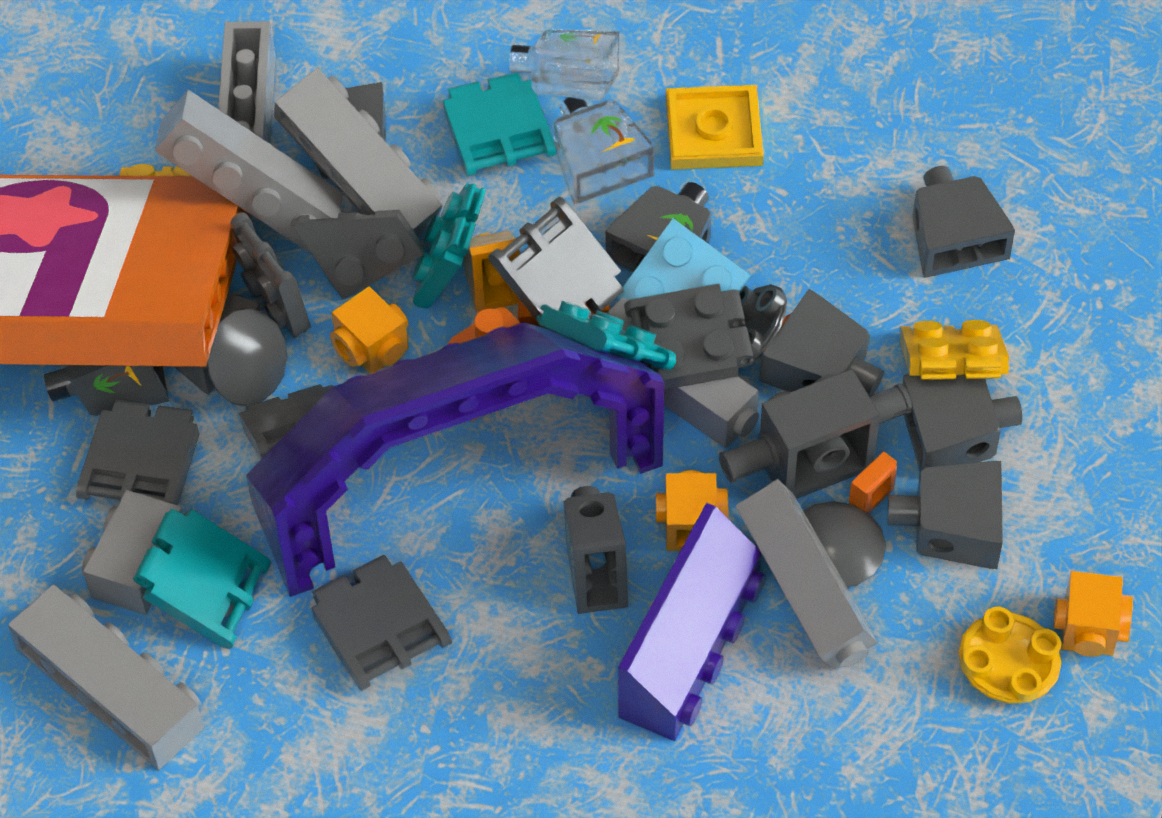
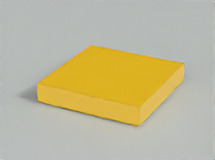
M757 85L666 88L671 170L763 166Z

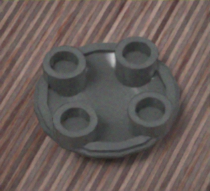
M772 284L758 287L753 291L744 286L739 293L745 317L744 327H747L753 360L771 344L781 328L786 314L787 297L782 288Z
M250 308L234 309L219 321L207 365L203 368L208 370V376L216 391L232 404L247 406L262 402L275 392L284 376L287 362L285 338L278 324L265 312Z
M836 501L814 504L803 511L848 590L850 587L859 585L875 574L883 563L886 543L881 527L869 513L853 504Z

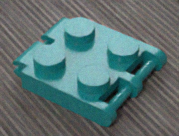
M515 72L487 79L489 84L488 90L482 91L479 81L448 88L449 99L443 100L444 114L467 177L476 175V170L503 163L510 167L517 164L516 160L544 153L546 157L556 156L555 143L531 79L522 81L519 73Z
M466 183L459 194L452 192L449 195L441 217L435 215L430 222L424 241L432 244L429 254L424 252L423 256L419 258L412 277L420 281L412 300L415 306L425 309L429 308L461 267L463 258L468 252L476 226L475 222L478 219L485 197V188L479 189L474 183Z
M562 300L560 308L545 304L540 307V310L544 312L542 316H537L539 325L594 350L604 353L612 352L628 360L647 362L664 370H671L676 363V355L673 351L654 343L655 333L633 325H628L627 330H623L622 327L625 320L597 311L596 315L593 314V317L590 318L588 317L589 309Z
M170 509L169 512L165 513L151 541L155 546L147 549L133 580L146 589L142 597L143 599L217 645L230 649L237 638L234 630L243 611L250 610L254 602L251 594L261 573L268 572L271 560L193 509L185 514ZM249 567L252 570L243 589H241L239 585ZM231 604L234 606L225 627H223L221 623Z

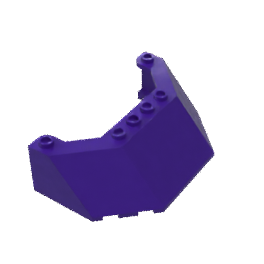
M523 322L508 328H496L487 335L461 344H449L437 352L413 360L405 359L387 369L366 376H354L342 384L333 386L246 475L252 505L289 596L292 597L314 589L310 572L315 566L323 563L326 571L335 568L326 511L348 490L345 481L359 467L368 470L391 447L548 393L568 399H574L580 394L590 397L594 405L609 409L610 455L617 469L627 466V457L629 456L633 457L640 474L662 467L664 381L661 375L639 361L628 360L612 352L604 353L594 350L553 330Z

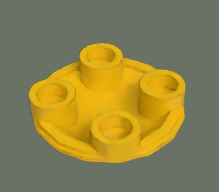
M999 606L988 609L982 618L974 621L965 631L958 654L963 673L971 685L991 699L1008 704L1028 703L1046 695L1057 682L1062 663L1059 653L1062 643L1058 634L1053 630L1044 628L1029 617L1011 613L1008 609Z

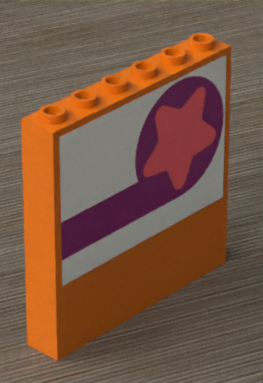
M0 175V364L206 367L238 262L231 249L237 242L230 222L235 215L242 212L251 218L250 213L193 176Z

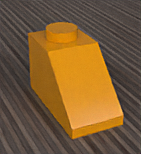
M508 230L492 234L483 233L473 237L468 252L463 258V268L476 313L483 309H496L498 307L518 304L519 298L488 258L494 250L500 249L502 251L516 239ZM518 249L513 255H511L509 257V260L511 261L513 258L518 256L520 254V250Z

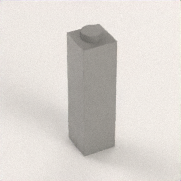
M622 297L607 314L625 320L622 329L627 330L628 325H633L632 318L627 317L624 304L628 300ZM641 316L643 328L649 331L646 316ZM651 365L652 370L657 372V367ZM739 376L666 389L664 390V406L718 444L727 448L738 436H747L755 427L759 419V413L757 412L759 390Z
M777 479L735 505L819 657L833 669L839 666L843 668L849 667L864 659L868 654L867 649L877 644L878 641L793 492Z

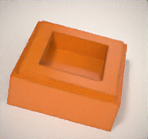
M883 451L851 482L849 504H853L859 509L870 513L894 490L897 461Z

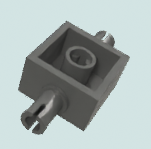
M853 369L837 375L828 374L822 376L809 386L793 392H780L767 402L762 403L758 439L732 450L720 452L719 461L721 468L730 483L765 469L772 482L779 479L793 492L796 499L857 476L875 459L879 424L912 413L910 396L901 383L869 396Z

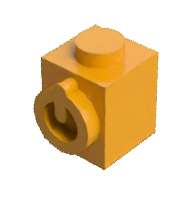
M370 286L331 312L334 331L330 333L331 342L339 356L351 367H359L361 365L372 374L385 365L389 366L396 363L403 356L404 352L409 349L406 329L409 324L405 314L396 304L391 303L388 305Z
M696 470L666 473L665 493H656V523H666V551H681L706 503L716 506L729 519L727 488H717L716 473H702Z
M1071 571L1065 599L1057 598L1055 604L1053 628L1062 630L1061 650L1075 651L1087 657L1113 656L1117 641H1129L1133 596L1122 594L1123 577Z

